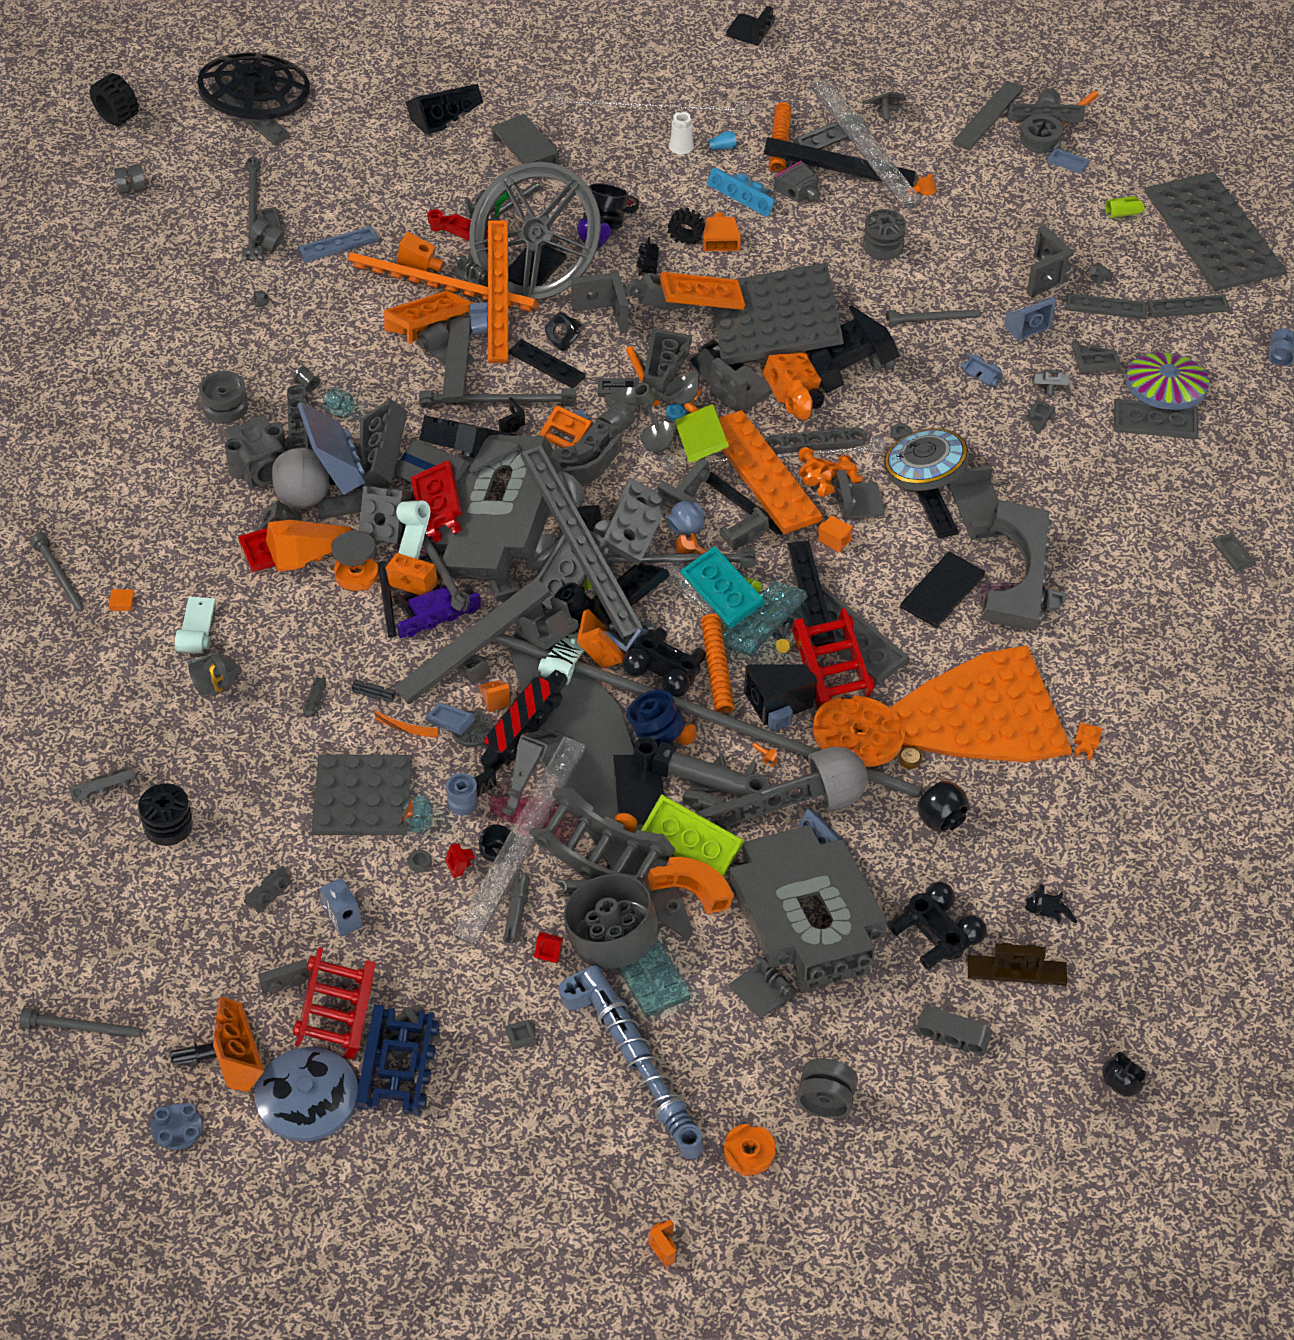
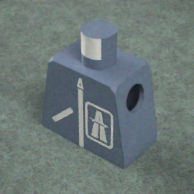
M342 878L320 888V904L341 937L363 927L358 903ZM347 911V918H343L344 912Z

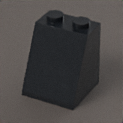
M746 665L744 694L763 725L768 724L769 713L786 706H790L793 715L813 708L814 699L816 698L815 685H817V679L815 674L810 672L806 665Z

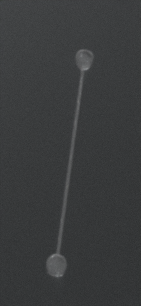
M561 92L550 94V104L554 107H561L564 103L728 110L735 111L740 116L750 113V103L745 100L736 102L735 108L572 101L565 100V96Z
M875 437L870 440L869 447L814 451L813 455L869 450L874 455H881L885 452L886 441L883 438ZM798 453L777 454V456H778V457L798 456ZM665 454L661 458V468L666 472H673L679 465L696 464L698 461L692 463L678 462V458L675 455ZM715 459L707 461L708 463L728 462L729 460Z

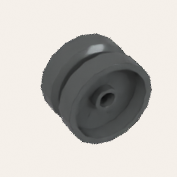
M216 371L202 379L199 385L202 410L207 419L223 424L237 421L245 415L248 410L245 382L240 375L231 371Z
M818 1058L806 1062L796 1096L798 1106L811 1115L833 1120L843 1119L850 1115L854 1101L853 1095L858 1084L857 1073L850 1066L832 1059Z

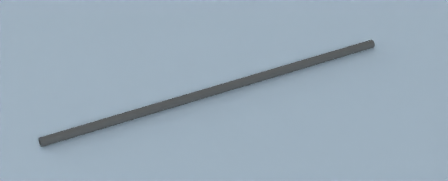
M504 633L492 640L540 659H546L551 650L542 649L532 643ZM580 661L575 663V672L634 694L642 695L648 691L656 690ZM672 695L680 711L805 757L820 751L817 748ZM866 767L867 780L916 798L919 797L922 787Z

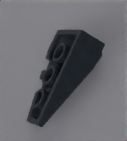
M473 84L418 96L407 101L406 106L411 121L424 134H430L447 128L446 124L451 120L457 121L459 119L458 115L462 112L468 113L481 104L483 99L479 85Z

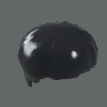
M1123 1052L1116 1053L1102 1067V1074L1106 1085L1117 1094L1130 1097L1142 1090L1146 1072L1134 1064Z

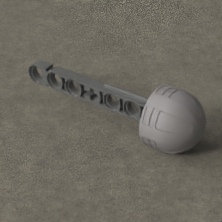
M293 385L287 390L289 437L286 438V452L282 453L273 464L272 482L276 495L281 502L293 508L307 509L316 505L325 497L329 486V473L313 451L299 408L295 407L300 402L308 404L306 389L303 385Z
M844 747L826 748L808 755L811 774L700 810L696 814L703 818L710 817L712 818L710 822L724 828L820 796L826 811L832 812L853 804L862 796L868 779L867 770L864 762L855 752ZM801 788L799 793L790 794L793 789ZM773 795H779L776 801L768 802L769 798ZM734 810L731 816H723L725 812Z

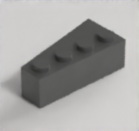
M652 328L642 383H647L650 389L654 387L657 391L665 394L667 385L673 381L689 354L692 335ZM654 394L656 400H661L662 397Z
M388 399L360 419L359 457L361 459L360 463L366 472L363 474L366 482L364 483L365 486L388 487L392 483L408 414L406 409L392 399Z

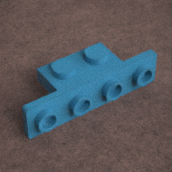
M716 167L712 168L707 181L708 186L766 217L770 215L775 199L768 195L770 190L766 189L763 183L751 181L748 179L749 176L744 173L729 175Z

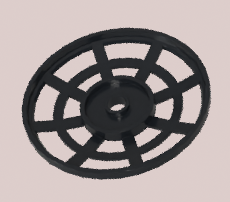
M243 52L218 57L207 63L200 70L197 81L199 94L208 105L224 114L244 119L263 120L289 115L300 109L310 95L308 77L298 66L283 58L264 53ZM253 60V62L244 64L239 61ZM261 61L272 63L275 66L269 67L267 65L261 64ZM222 63L215 72L206 73L212 67ZM229 64L235 66L232 71H222ZM289 69H294L302 76L304 85L293 80ZM283 70L287 78L277 76L275 71ZM220 76H231V82L225 85L221 81ZM214 77L219 90L211 95L204 86L203 79ZM276 82L286 84L279 91L275 89ZM292 86L303 90L301 95L289 104L283 98L291 90ZM236 88V89H238V90H240V91H242V92H245V93H247V94H241V93L235 92V91H233V90H231V89ZM226 93L234 98L245 100V107L239 108L228 105L218 100V98ZM270 93L268 95L254 96V94ZM276 99L281 107L272 109H252L253 101L261 102Z

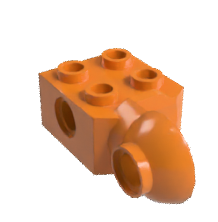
M806 353L769 355L763 376L769 383L773 394L778 402L785 403L789 414H793L797 419L806 421L813 407L809 391L815 388L818 389L821 382L814 366Z

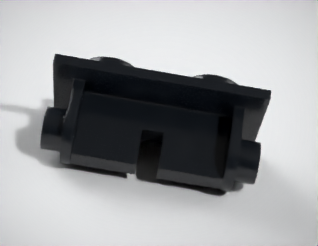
M648 237L645 243H641L638 254H640L636 267L639 268L638 275H641L642 272L647 274H655L657 272L659 247L656 244H651L650 237Z

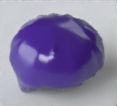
M582 218L578 222L577 233L582 242L586 243L588 222L587 219ZM607 223L601 224L598 248L602 247L612 234V230Z

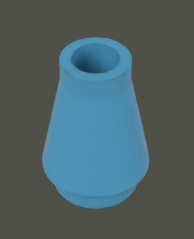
M727 130L712 139H708L711 150L733 149L734 146H737L734 131L729 132Z

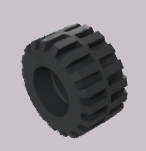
M114 73L108 74L90 86V98L96 111L111 125L119 126L138 113L139 104L137 97L130 85L119 75Z

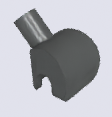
M1100 262L1089 268L1091 280L1097 284H1103L1105 279L1110 281L1113 278V273Z

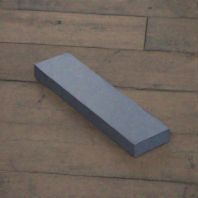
M370 226L298 246V251L304 262L379 242V238L373 227Z

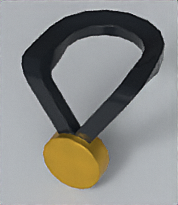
M794 618L778 621L765 627L777 640L776 649L780 653H786L791 648V643L786 637L790 624L794 622ZM785 624L781 638L772 628Z

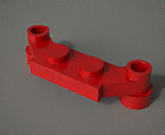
M438 209L430 210L427 213L428 223L432 231L445 230L469 241L471 220L456 213L443 216L442 211ZM487 227L485 232V240L488 239Z

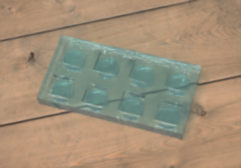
M774 581L760 595L766 604L723 634L725 648L752 656L808 597L805 590Z
M614 931L611 935H616L620 931ZM657 939L653 948L640 960L628 966L618 968L645 1018L690 1000V992L659 939Z

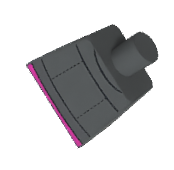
M802 161L774 176V190L798 203L805 198L816 202L820 197L818 177Z

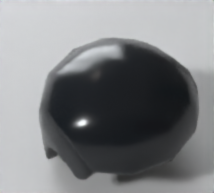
M499 824L486 827L479 839V851L483 858L494 863L507 861L515 848L513 832L506 826ZM492 848L500 849L502 854L497 855Z

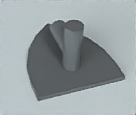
M887 92L862 101V104H882L883 119L891 120L890 111H899L900 106L890 102L905 101L906 96L902 93Z

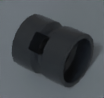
M575 582L563 585L555 594V598L567 603L571 618L578 620L579 624H581L583 611L587 609L592 613L595 611V603Z

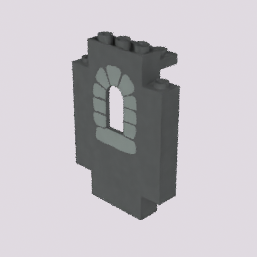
M489 435L488 438L517 443L520 445L521 451H514L504 457V460L491 467L488 465L480 469L476 475H472L469 469L477 455H474V457L462 456V459L466 460L470 465L456 483L462 509V515L457 516L461 525V531L453 534L452 529H448L444 525L439 527L442 540L436 543L433 542L432 537L430 540L437 553L443 554L442 562L452 578L506 581L514 558L533 559L550 509L520 455L522 451L541 445L556 473L564 471L558 461L551 457L553 448L545 437L540 435ZM506 470H512V475L502 501H486L495 474L498 471L501 474H505Z
M807 825L745 841L742 845V858L745 864L730 868V886L770 968L794 962L797 968V986L800 992L813 990L831 983H838L841 980L852 977H861L869 973L870 965L874 964L875 947L872 940L886 937L887 920L844 840L840 839L820 844L811 826ZM819 894L833 921L832 925L826 929H817L811 926L798 899Z

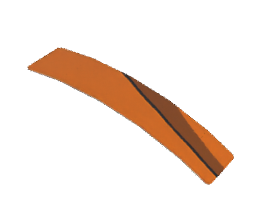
M374 710L376 720L394 729L425 737H438V728L424 727L405 723Z

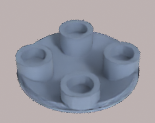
M171 1104L156 1109L151 1122V1134L155 1142L166 1149H184L194 1144L201 1136L203 1120L193 1104Z

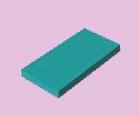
M716 546L680 570L683 578L708 606L719 615L720 619L729 629L766 604L760 594Z

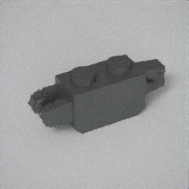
M645 274L641 280L631 279L626 287L628 293L637 296L638 301L645 306L650 305L673 311L674 308L689 307V304L666 302L660 275Z

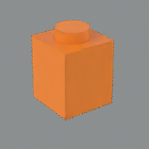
M831 515L819 525L817 530L819 533L818 541L840 553L852 540L853 526Z

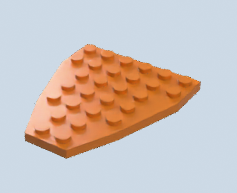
M1027 645L983 653L927 681L890 707L900 717V723L903 729H905L903 747L912 746L919 750L954 757L1032 762L1069 755L1072 752Z

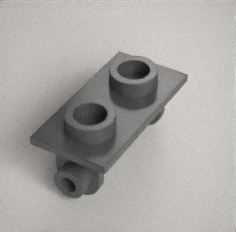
M284 866L272 870L261 882L262 885L260 887L256 886L250 893L245 895L244 903L248 907L253 905L258 914L292 883Z

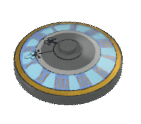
M937 428L923 429L907 434L897 440L888 449L884 465L888 478L895 485L908 490H931L954 481L965 471L969 463V451L966 441L953 431Z

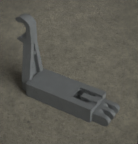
M543 729L521 734L517 746L512 786L508 791L510 798L506 808L502 809L503 813L512 816L516 812L523 790L540 760L539 758L546 759L567 754L569 747L574 742V737L566 736L562 732L558 733L554 729Z

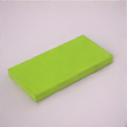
M713 404L675 420L690 463L729 446Z
M662 794L641 831L663 834L676 849L672 856L692 858L706 863L723 877H725L744 843L743 839Z

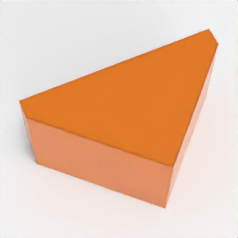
M496 680L478 685L488 712L510 707V688L508 683Z

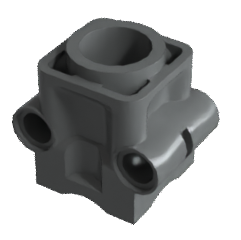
M263 414L253 418L246 424L225 428L227 438L225 451L230 476L235 479L244 478L250 489L260 485L272 484L273 464L282 453L286 452L283 426L279 423H269Z

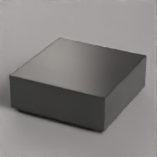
M529 1019L505 1026L512 1050L536 1043Z

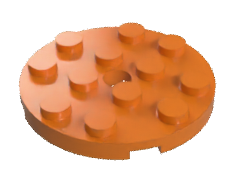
M853 696V699L833 698L819 707L813 721V736L822 750L830 747L847 748L855 752L862 759L865 767L878 766L893 760L900 753L905 739V729H903L900 723V717L887 705L863 696ZM858 729L863 731V732H857V734L855 733V731L858 730Z

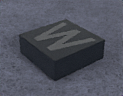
M492 768L487 769L474 778L477 783L478 797L496 786V773Z

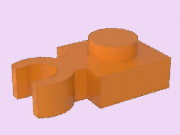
M1080 722L1075 739V744H1078L1075 750V757H1078L1080 752H1086L1088 754L1087 760L1090 761L1092 759V748H1098L1103 728Z

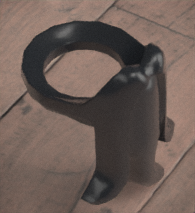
M1039 884L1037 891L1027 896L1025 909L1028 912L1038 916L1052 917L1056 919L1058 924L1061 921V917L1055 912L1065 914L1071 922L1077 923L1071 910L1066 905L1058 903L1063 897V892L1057 896L1044 894L1045 886L1044 884Z

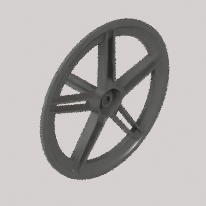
M532 162L516 166L496 178L480 197L470 224V249L475 264L479 265V268L482 270H486L488 274V247H486L488 239L485 240L486 225L492 208L507 191L523 221L521 229L508 233V238L518 237L517 240L509 241L508 247L527 243L523 286L508 281V292L536 300L546 299L571 287V278L581 277L590 266L600 240V212L592 191L573 171L549 162ZM532 178H551L566 184L539 217L535 216L517 185L522 181ZM512 186L529 212L528 215L525 216L511 190ZM572 189L570 193L566 196V198L562 201V203L558 206V208L554 211L551 217H549L548 215L550 214V212L563 199V197L569 192V190ZM576 194L580 198L587 216L588 231L585 246L550 229V226ZM558 239L583 249L582 253L557 244L559 242ZM545 244L548 247L558 248L579 256L575 265L561 278L549 284L536 286L542 245ZM532 252H535L531 285L529 287Z

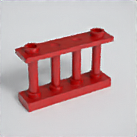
M846 608L841 609L838 617L839 620L809 627L804 624L803 618L794 620L791 628L803 665H806L808 670L816 676V698L814 700L818 709L825 702H829L832 696L861 689L864 696L870 698L875 688L872 676H868L853 631V618L847 614ZM842 628L846 639L815 647V645H811L809 638L812 635ZM849 649L852 657L851 661L826 667L818 666L816 660L818 656ZM856 669L859 681L831 688L825 686L823 681L825 676Z
M318 947L315 955H310L306 970H309L310 974L300 1021L296 1020L292 1035L296 1036L295 1046H300L306 1035L341 1044V1047L345 1048L344 1058L354 1059L360 1047L376 962L366 960L362 969L358 968V970L321 961L323 948ZM318 971L354 979V982L358 983L357 990L350 991L316 982ZM317 992L348 1000L350 1004L354 1005L353 1011L347 1013L312 1004L313 994ZM309 1013L345 1022L346 1026H350L349 1032L343 1035L308 1026Z

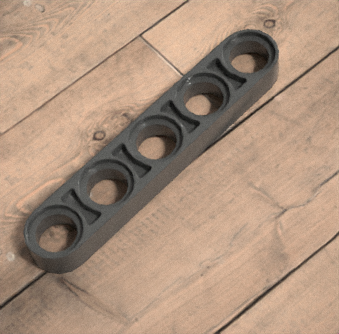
M852 427L776 434L768 436L765 441L768 445L771 443L779 444V447L771 448L775 454L799 452L803 447L815 451L862 446L866 442V432L862 428ZM854 435H858L862 437V439L855 440L851 437ZM838 437L841 441L834 442L831 438ZM818 439L821 442L818 444H814L810 442V440ZM791 441H797V442H799L800 444L797 445V446H794V445H791L790 442H791Z

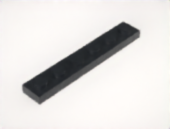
M809 540L788 543L787 550L806 625L811 627L830 622ZM833 631L812 635L810 641L812 646L818 647L835 643Z

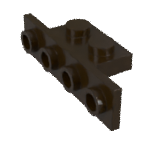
M996 943L993 957L968 955V979L1067 986V962L1046 961L1045 947L1032 944L1025 946L1013 945L1011 943Z

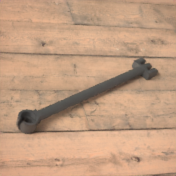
M251 157L245 163V168L249 172V232L257 220V172L260 171L261 165L256 157H253L254 163H252ZM249 240V248H242V260L247 261V256H250V260L255 261V255H258V260L262 261V247H257L255 242Z
M562 388L561 394L464 395V402H509V398L512 397L516 402H562V406H575L577 404L576 390L574 388ZM424 390L419 394V403L422 407L432 408L434 404L443 402L442 394L434 393L430 390Z
M425 532L422 544L452 595V607L458 611H461L462 608L463 612L466 611L470 605V596L466 592L458 590Z
M740 548V554H723L729 562H740V568L755 566V550L752 548ZM619 554L603 556L608 565L609 563H633ZM644 554L640 563H691L703 554Z

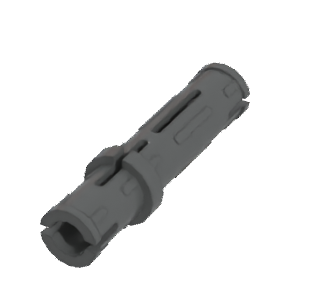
M520 874L514 876L513 890L509 894L510 906L503 936L504 942L511 943V938H514L513 943L519 942L524 905L528 902L527 888L530 877L526 874H521V880L519 879Z

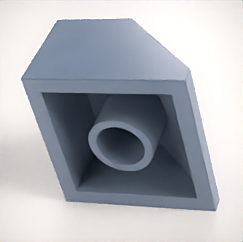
M1054 297L1041 299L1007 312L1004 326L1017 341L1051 328L1056 299Z

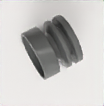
M879 209L871 212L865 220V234L863 236V249L866 254L879 260H891L898 257L904 248L905 218L900 213L889 209Z

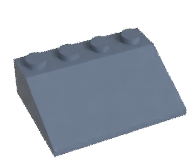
M302 402L298 403L297 406L311 446L342 494L344 495L366 483L363 476L366 472L360 463L361 459L356 452L357 448L352 441L353 437L348 428L343 429L341 424L333 418Z

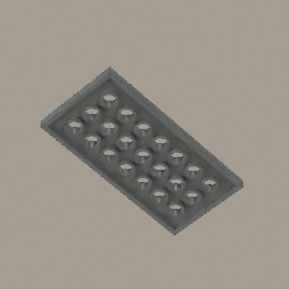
M1214 171L1145 187L1144 192L1214 291L1286 273L1285 267ZM1220 270H1225L1228 272V274L1221 272Z

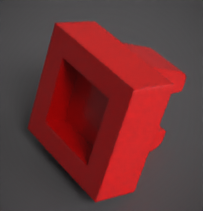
M459 843L451 844L445 862L453 878L462 876L465 868L472 865L470 860L475 859V856L471 849H462Z
M540 932L537 936L534 958L558 963L564 938Z

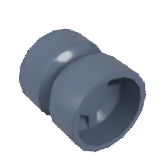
M1281 328L1272 333L1268 355L1269 361L1272 364L1279 365L1281 360V366H1290L1294 362V331Z
M458 773L451 776L446 783L448 808L456 815H468L475 811L478 805L476 780L467 773Z

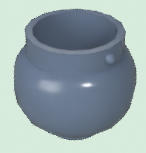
M680 501L672 507L670 514L666 516V521L675 533L690 537L691 533L696 535L704 527L703 517L705 513L696 502L692 504L690 501Z

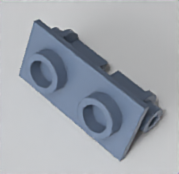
M968 352L966 353L968 361H964L960 367L964 373L976 378L980 372L981 375L978 380L990 387H996L999 379L1003 380L1000 367L984 362V359L979 355L974 354L973 356Z
M809 808L806 809L799 825L801 827L810 825L820 844L843 839L833 829L828 828L829 824L821 817L819 812L815 813Z

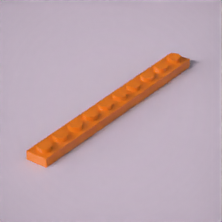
M352 252L349 253L348 260L354 264L353 267L361 270H365V267L372 268L371 271L383 275V272H387L393 278L401 279L402 276L407 277L408 281L419 284L422 281L432 288L438 289V286L445 287L446 291L456 293L458 290L463 292V295L475 298V295L481 296L482 300L488 302V287ZM508 292V307L516 305L522 311L530 312L531 309L538 311L540 303L536 299Z

